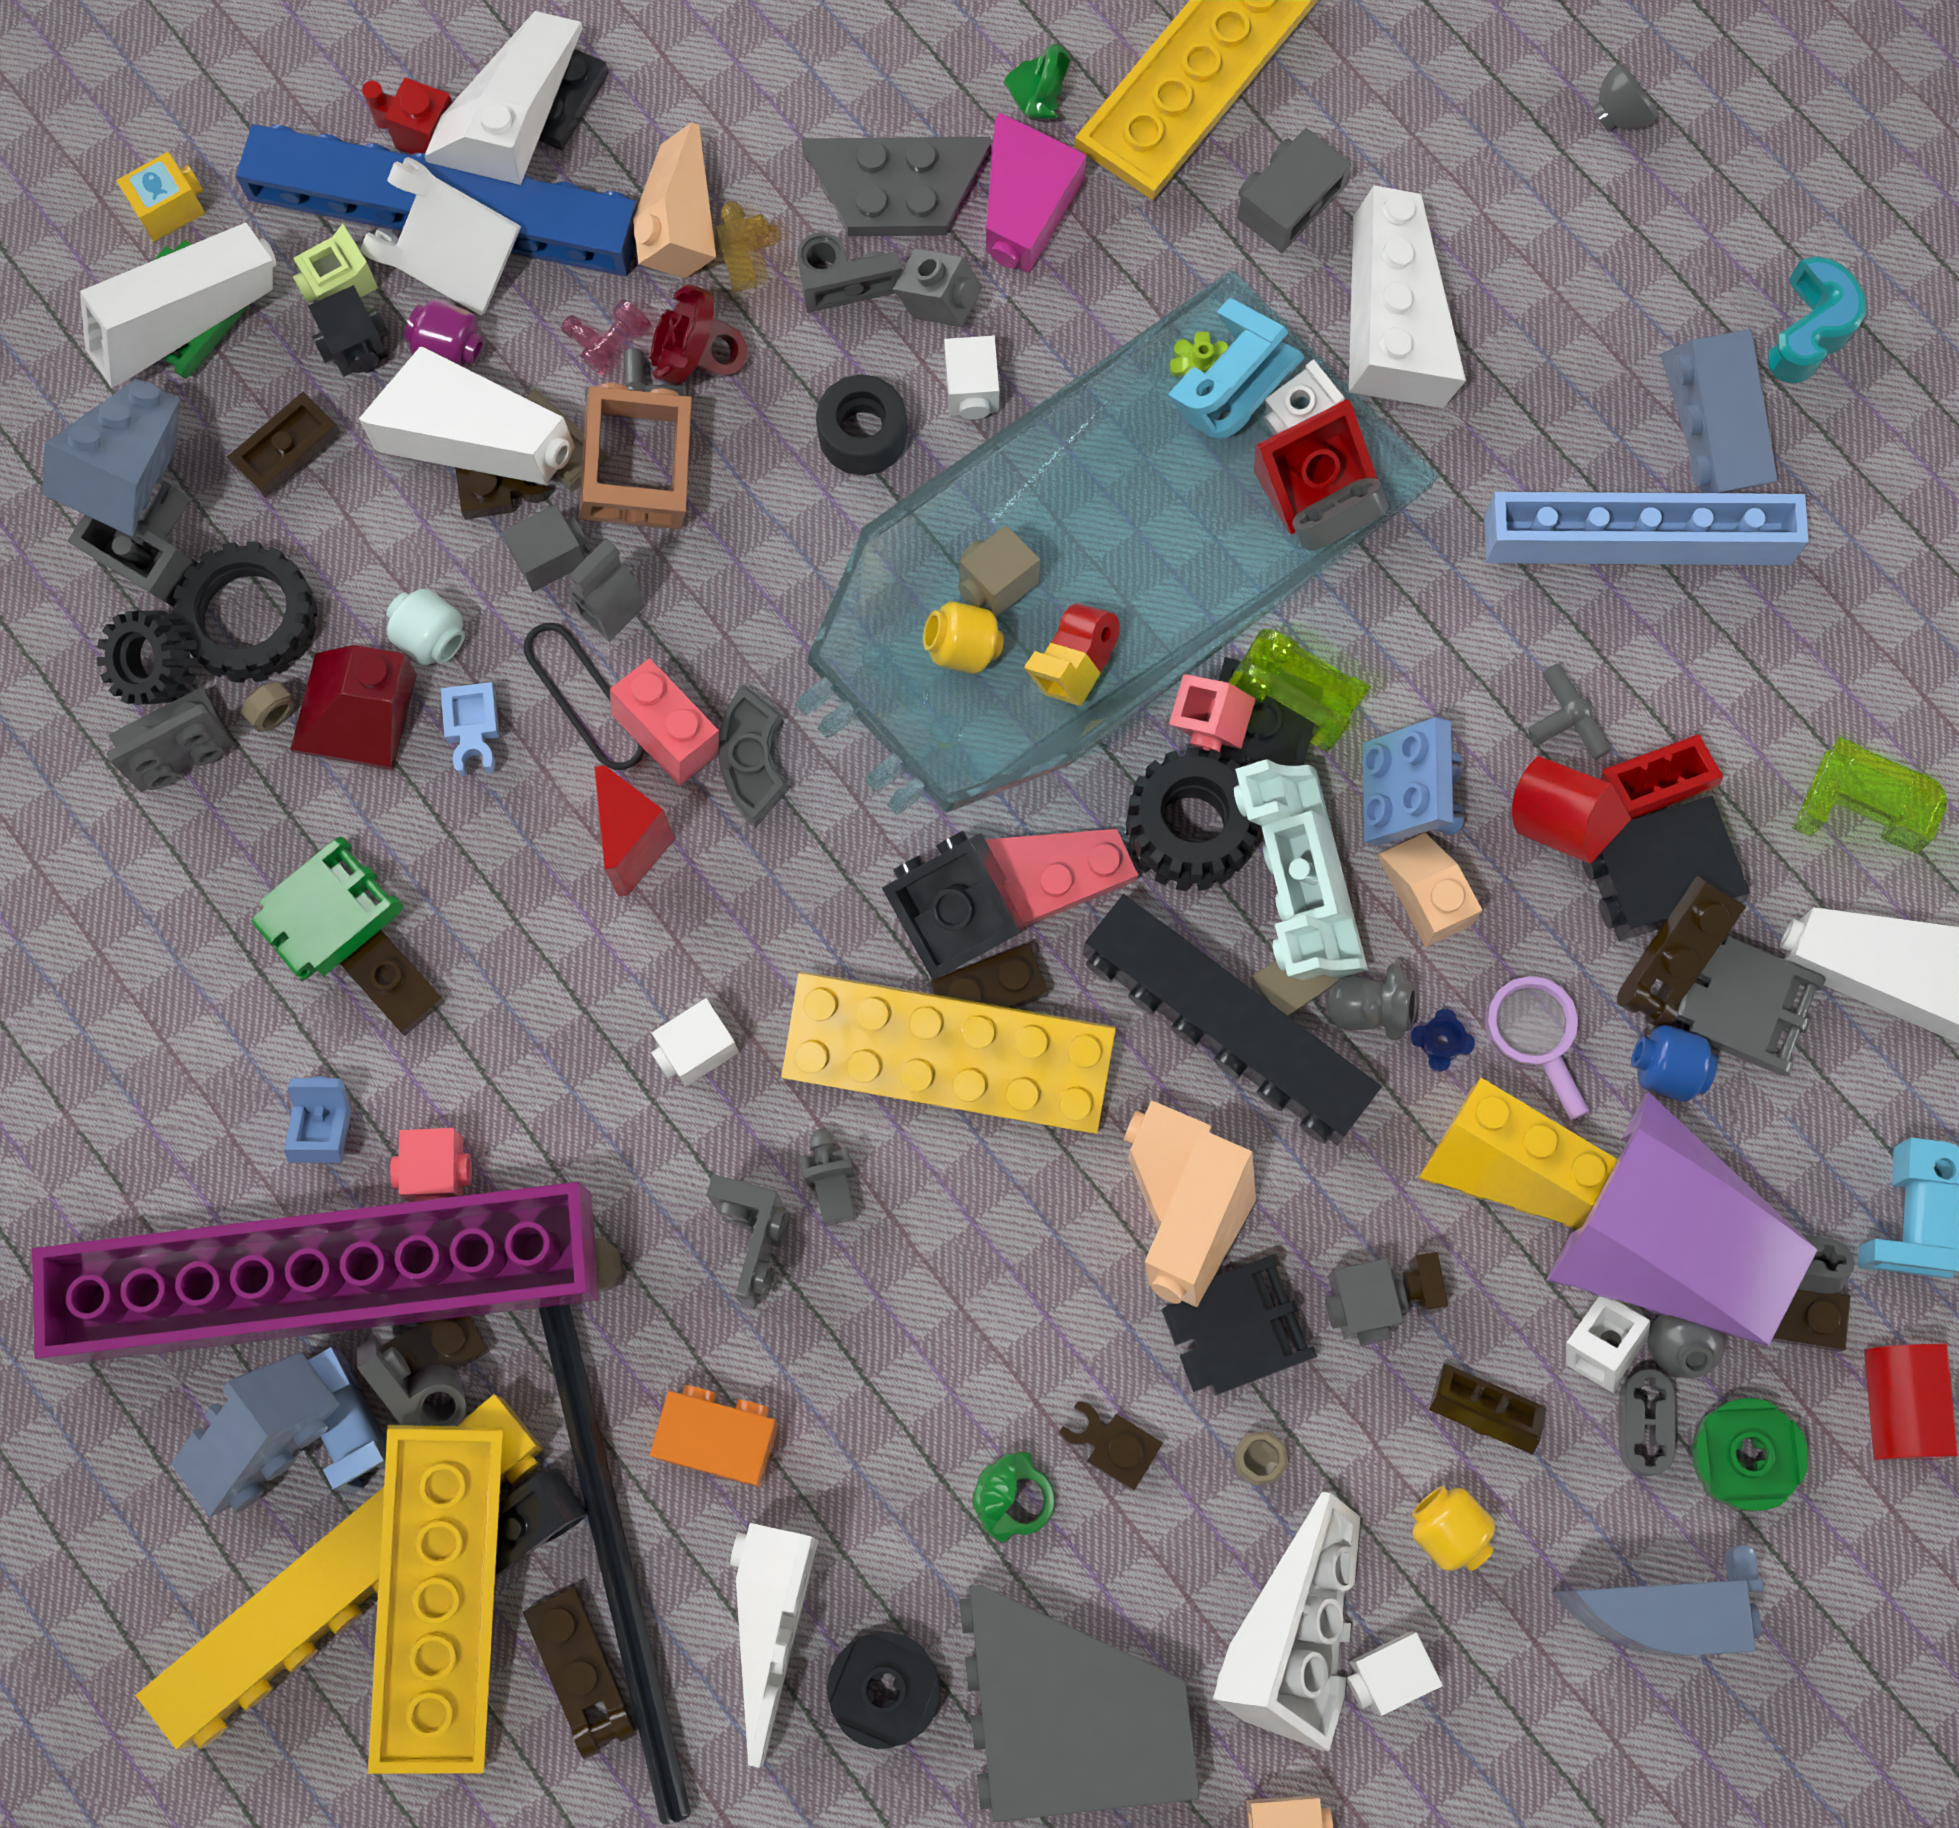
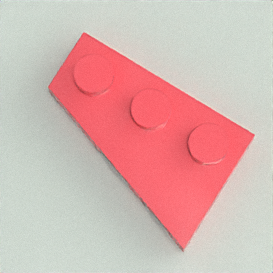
M1117 829L985 839L1007 878L1001 883L1026 927L1133 883L1138 879V873Z

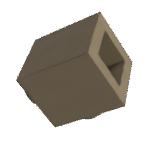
M1005 525L987 540L973 542L963 552L959 561L958 589L969 605L990 610L996 618L1039 584L1040 558Z

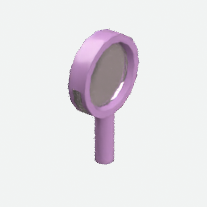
M1526 976L1511 980L1497 991L1486 1009L1484 1026L1489 1043L1500 1057L1515 1066L1527 1068L1542 1066L1570 1121L1585 1115L1590 1111L1561 1057L1568 1051L1577 1035L1578 1015L1573 1000L1561 986L1547 978Z

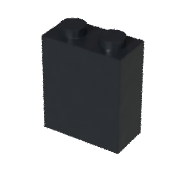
M1713 795L1630 820L1591 864L1582 861L1587 877L1590 880H1596L1602 899L1599 900V909L1603 922L1608 929L1614 928L1618 942L1660 930L1696 876L1739 902L1743 901L1750 894Z

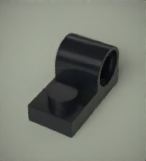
M558 1467L535 1475L499 1503L495 1579L536 1548L563 1535L588 1516Z

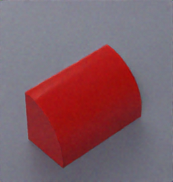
M1697 734L1603 769L1600 780L1613 785L1632 820L1713 790L1720 786L1723 775L1701 736Z
M1537 756L1523 772L1516 786L1512 802V819L1517 834L1589 864L1596 859L1631 820L1611 783Z
M1910 1344L1864 1349L1873 1459L1940 1460L1957 1457L1948 1345Z

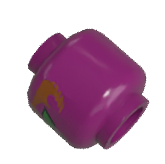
M436 298L429 301L425 306L418 304L414 308L404 333V341L410 343V353L412 356L419 347H424L462 367L466 362L472 365L476 362L483 346L484 337L477 334L478 323L475 315Z

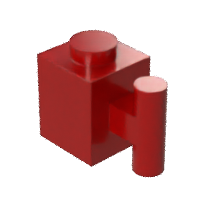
M404 77L395 97L385 94L380 83L370 80L362 86V93L375 125L381 129L388 128L395 148L412 155L414 153L425 154L441 115L453 103L450 93Z

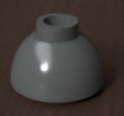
M1625 64L1615 65L1606 75L1600 87V102L1592 107L1599 120L1608 132L1615 126L1624 129H1639L1655 122L1658 112Z
M1659 1315L1649 1330L1648 1348L1651 1356L1663 1370L1676 1377L1692 1379L1704 1376L1715 1369L1723 1358L1726 1347V1335L1711 1328L1674 1316Z

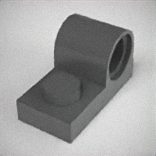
M818 232L807 236L798 248V264L807 313L896 294L893 288L902 273L898 251L890 253L870 252L864 254L858 260L847 262L841 241L834 235L826 232ZM826 261L833 264L826 269L812 267L818 262Z
M374 1336L356 1348L357 1369L401 1425L458 1426L462 1422L466 1413L463 1382L454 1369L442 1364L430 1365L407 1378L411 1371L402 1355L393 1346L385 1350ZM442 1391L452 1396L442 1406H431L424 1402L425 1398L434 1392Z

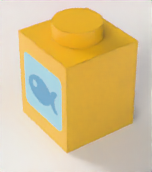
M169 151L116 180L153 242L205 214L196 195L204 191L189 165L187 164L179 169Z

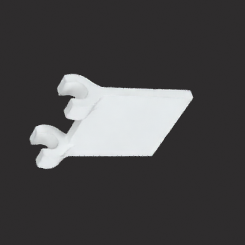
M407 157L404 159L403 164L398 161L395 162L387 181L399 189L416 194L412 208L399 239L389 231L378 228L375 235L371 233L366 234L360 252L374 261L402 270L482 316L487 310L521 226L437 179L418 161Z

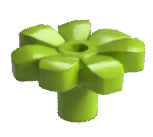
M1204 331L1196 332L1194 344L1185 339H1180L1173 348L1174 356L1177 358L1170 360V373L1174 377L1185 376L1192 367L1206 373L1229 346L1224 341H1218L1212 345L1209 333Z

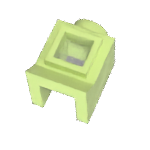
M343 223L333 237L293 258L300 273L293 276V279L307 303L314 300L319 301L352 285L355 286L360 298L378 289L367 261Z

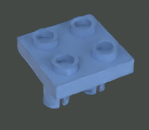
M1434 717L1362 743L1365 843L1380 846L1429 830L1440 831L1447 835H1454L1461 830L1464 818L1455 816L1453 813L1462 814L1464 809L1462 804L1453 801L1452 785L1461 778L1463 768L1454 766L1452 763L1458 765L1463 763L1460 754L1452 751L1451 721Z

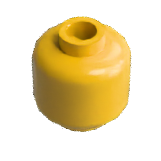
M949 601L941 606L939 610L932 611L925 623L923 646L925 650L929 651L933 663L943 668L977 674L985 670L991 660L995 661L1000 656L1003 648V633L998 630L997 620L993 612L985 608Z
M1440 1486L1426 1496L1411 1514L1415 1520L1412 1528L1414 1540L1444 1571H1454L1463 1566L1469 1571H1473L1481 1566L1494 1551L1489 1542L1496 1530L1495 1521L1464 1488L1447 1490L1445 1486Z

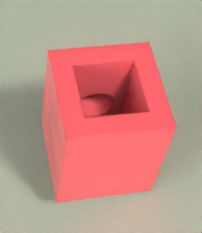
M1183 674L1169 725L1191 736L1189 744L1207 751L1213 750L1219 753L1222 745L1241 749L1256 698L1230 683Z

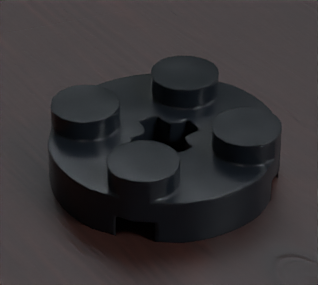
M880 1632L862 1636L841 1651L829 1673L827 1694L831 1713L843 1733L863 1746L874 1749H887L904 1745L925 1731L939 1705L940 1685L937 1668L920 1644L898 1633ZM885 1673H889L895 1677L893 1686L900 1690V1696L897 1701L888 1699L884 1706L880 1707L873 1703L875 1693L868 1689V1684L871 1679L881 1680Z

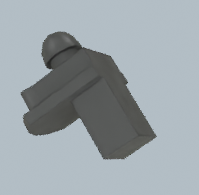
M818 1129L814 1131L809 1141L810 1150L813 1151L814 1157L806 1156L800 1158L807 1187L815 1185L824 1227L856 1220L847 1178L855 1176L848 1147L841 1148L835 1152L836 1140L832 1133L826 1129Z

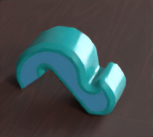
M1812 256L1800 260L1789 278L1792 288L1813 311L1778 335L1777 345L1768 351V367L1771 373L1777 379L1786 383H1799L1812 377L1827 354H1833L1847 345L1866 316V295L1856 277L1844 265L1830 258Z

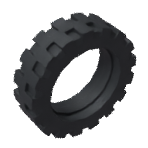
M247 541L246 546H238L236 542L222 545L223 550L214 553L211 549L200 556L201 562L195 567L191 564L183 573L185 580L182 586L177 585L174 591L173 598L177 602V607L172 608V614L181 618L178 625H187L191 630V633L185 639L195 640L198 649L190 650V654L193 658H199L198 663L203 665L208 672L219 678L221 675H224L230 681L244 683V678H252L254 682L264 681L268 679V674L275 671L281 674L291 668L288 663L295 657L300 659L307 651L305 644L308 638L313 639L316 631L313 619L314 616H318L317 604L313 599V591L297 565L292 560L286 559L281 551L270 547L269 550L264 549L261 543ZM252 576L270 579L279 585L286 596V611L281 625L268 639L253 647L232 649L220 646L210 638L205 628V614L210 600L222 586L238 578Z

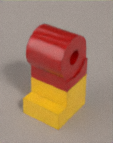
M1075 603L1068 607L1060 620L1058 632L1044 654L1034 651L1024 667L1044 695L1082 706L1110 659V654L1118 641L1120 633L1118 617L1112 612L1080 603Z

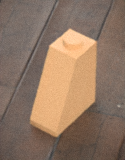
M1202 1130L1145 1260L1148 1285L1162 1299L1175 1304L1180 1303L1182 1300L1198 1307L1256 1202L1252 1151L1205 1130Z

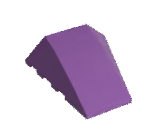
M1647 1092L1621 1138L1627 1144L1583 1227L1570 1234L1546 1281L1563 1286L1570 1285L1590 1291L1591 1294L1613 1301L1627 1302L1646 1308V1311L1663 1316H1674L1711 1328L1720 1333L1768 1346L1818 1249L1656 1098Z

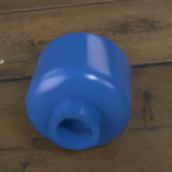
M1662 1025L1656 1028L1648 1038L1641 1037L1637 1041L1632 1053L1631 1065L1637 1068L1638 1081L1644 1090L1680 1102H1688L1695 1098L1697 1094H1705L1711 1087L1717 1071V1057L1711 1054V1047L1706 1038L1668 1025Z

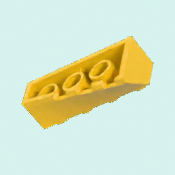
M1480 1078L1469 1090L1417 1179L1434 1185L1438 1183L1462 1191L1463 1194L1481 1200L1485 1198L1513 1207L1516 1211L1534 1217L1538 1215L1563 1223V1226L1578 1230L1583 1227L1618 1159L1483 1078Z

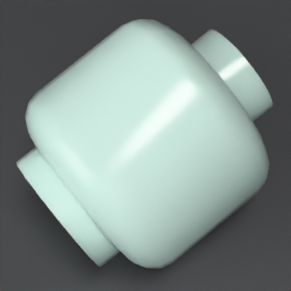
M428 588L418 589L411 594L401 593L392 601L387 609L386 615L389 618L387 636L389 641L421 665H430L435 662L443 664L456 654L464 641L465 632L462 630V614Z

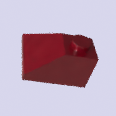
M350 645L315 653L290 750L294 753L393 770L417 677L404 653L359 645Z

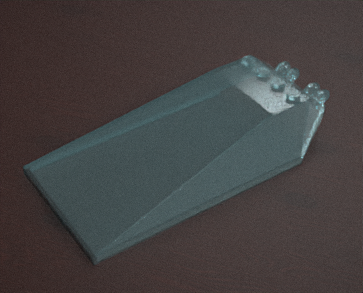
M1231 270L862 527L809 652L807 663L822 680L804 692L795 705L807 715L826 703L835 692L844 703L833 712L827 714L822 719L819 727H817L826 739L831 738L838 731L840 732L855 716L870 730L892 755L870 772L865 780L874 791L879 790V788L884 787L893 780L903 768L914 778L903 788L896 791L887 804L896 815L913 805L925 791L945 813L954 811L1074 763L1182 680L1183 674L1188 675L1428 491L1438 476L1355 393H1349V387ZM1229 297L1285 326L1288 334L1282 342L1301 351L1305 357L1292 373H1288L1270 395L1305 370V365L1314 359L1344 396V400L1348 399L1352 403L1377 479H1379L1389 502V507L1376 520L1324 548L1307 550L1302 547L1297 533L1291 535L1286 530L1254 473L1256 445L1274 436L1263 419L1267 415L1265 400L1252 413L1249 421L1239 431L1227 438L1216 439L1189 425L1168 396L1171 390L1184 377H1174L1169 370L1170 360L1177 358L1173 353L1174 345L1180 339H1185L1194 344L1196 332L1204 331L1209 333L1212 345L1218 341H1224L1230 346L1235 341L1217 314V311ZM1303 397L1292 407L1301 410L1306 408L1310 402L1307 398ZM1231 410L1222 412L1218 420L1227 418ZM1007 525L1040 558L1039 584L996 617L998 630L1002 631L1004 636L1003 648L1000 656L995 661L991 660L985 670L977 674H969L940 667L933 663L929 651L925 650L923 646V631L928 616L932 611L939 610L941 606L949 601L968 604L958 589L961 555L973 542L977 540L985 541L1003 526ZM1075 603L1112 612L1118 617L1120 622L1119 638L1110 654V659L1082 706L1044 695L1024 669L1034 651L1044 654L1058 632L1060 620L1064 612Z

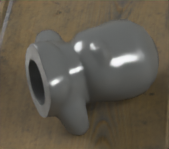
M1397 964L1388 966L1385 983L1365 977L1347 976L1335 982L1329 991L1327 999L1328 1014L1332 1022L1341 1029L1351 1031L1371 1030L1384 1026L1386 1036L1390 1040H1398L1405 1031H1410L1413 1028L1417 1008L1416 984L1407 981L1403 969Z

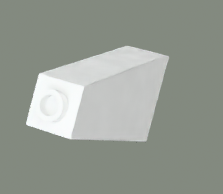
M243 223L81 290L80 298L85 350L110 387L113 388L120 385L273 290V267L276 266V259L270 245L263 238L258 240L248 224Z
M419 347L359 418L373 448L381 453L545 485L558 469L563 468L567 464L572 451L575 449L562 416L424 347Z
M1815 907L1799 921L1794 918L1790 921L1780 943V948L1787 950L1784 960L1822 975L1826 979L1824 983L1826 987L1959 1043V927Z

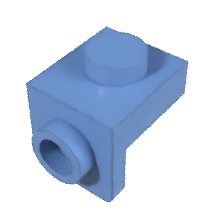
M322 1076L290 1079L288 1092L293 1108L284 1147L288 1163H342L352 1112L344 1081L338 1078Z

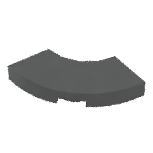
M742 684L729 703L722 720L719 732V762L723 781L731 800L743 817L756 828L789 791L788 784L775 770L771 757L773 738L783 722V717L778 711Z

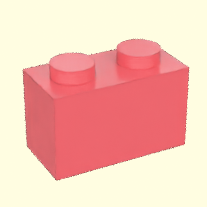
M650 658L610 688L611 715L678 786L682 785L718 756L719 730Z

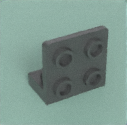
M200 687L109 734L115 748L109 750L107 756L110 762L140 792H143L147 789L156 790L169 785L175 780L176 774L193 765H206L217 760L223 754V750L234 745V742L209 694L203 687Z
M712 1174L706 1196L716 1208V1213L723 1215L722 1221L748 1229H753L756 1221L735 1293L736 1299L743 1307L755 1310L758 1298L767 1300L775 1274V1268H772L771 1262H769L773 1245L777 1247L783 1246L790 1223V1216L786 1215V1208H784L785 1206L777 1191Z

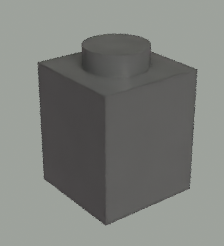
M556 504L501 532L512 557L532 592L571 573L584 560L580 547L588 543L575 517L572 516L565 520Z

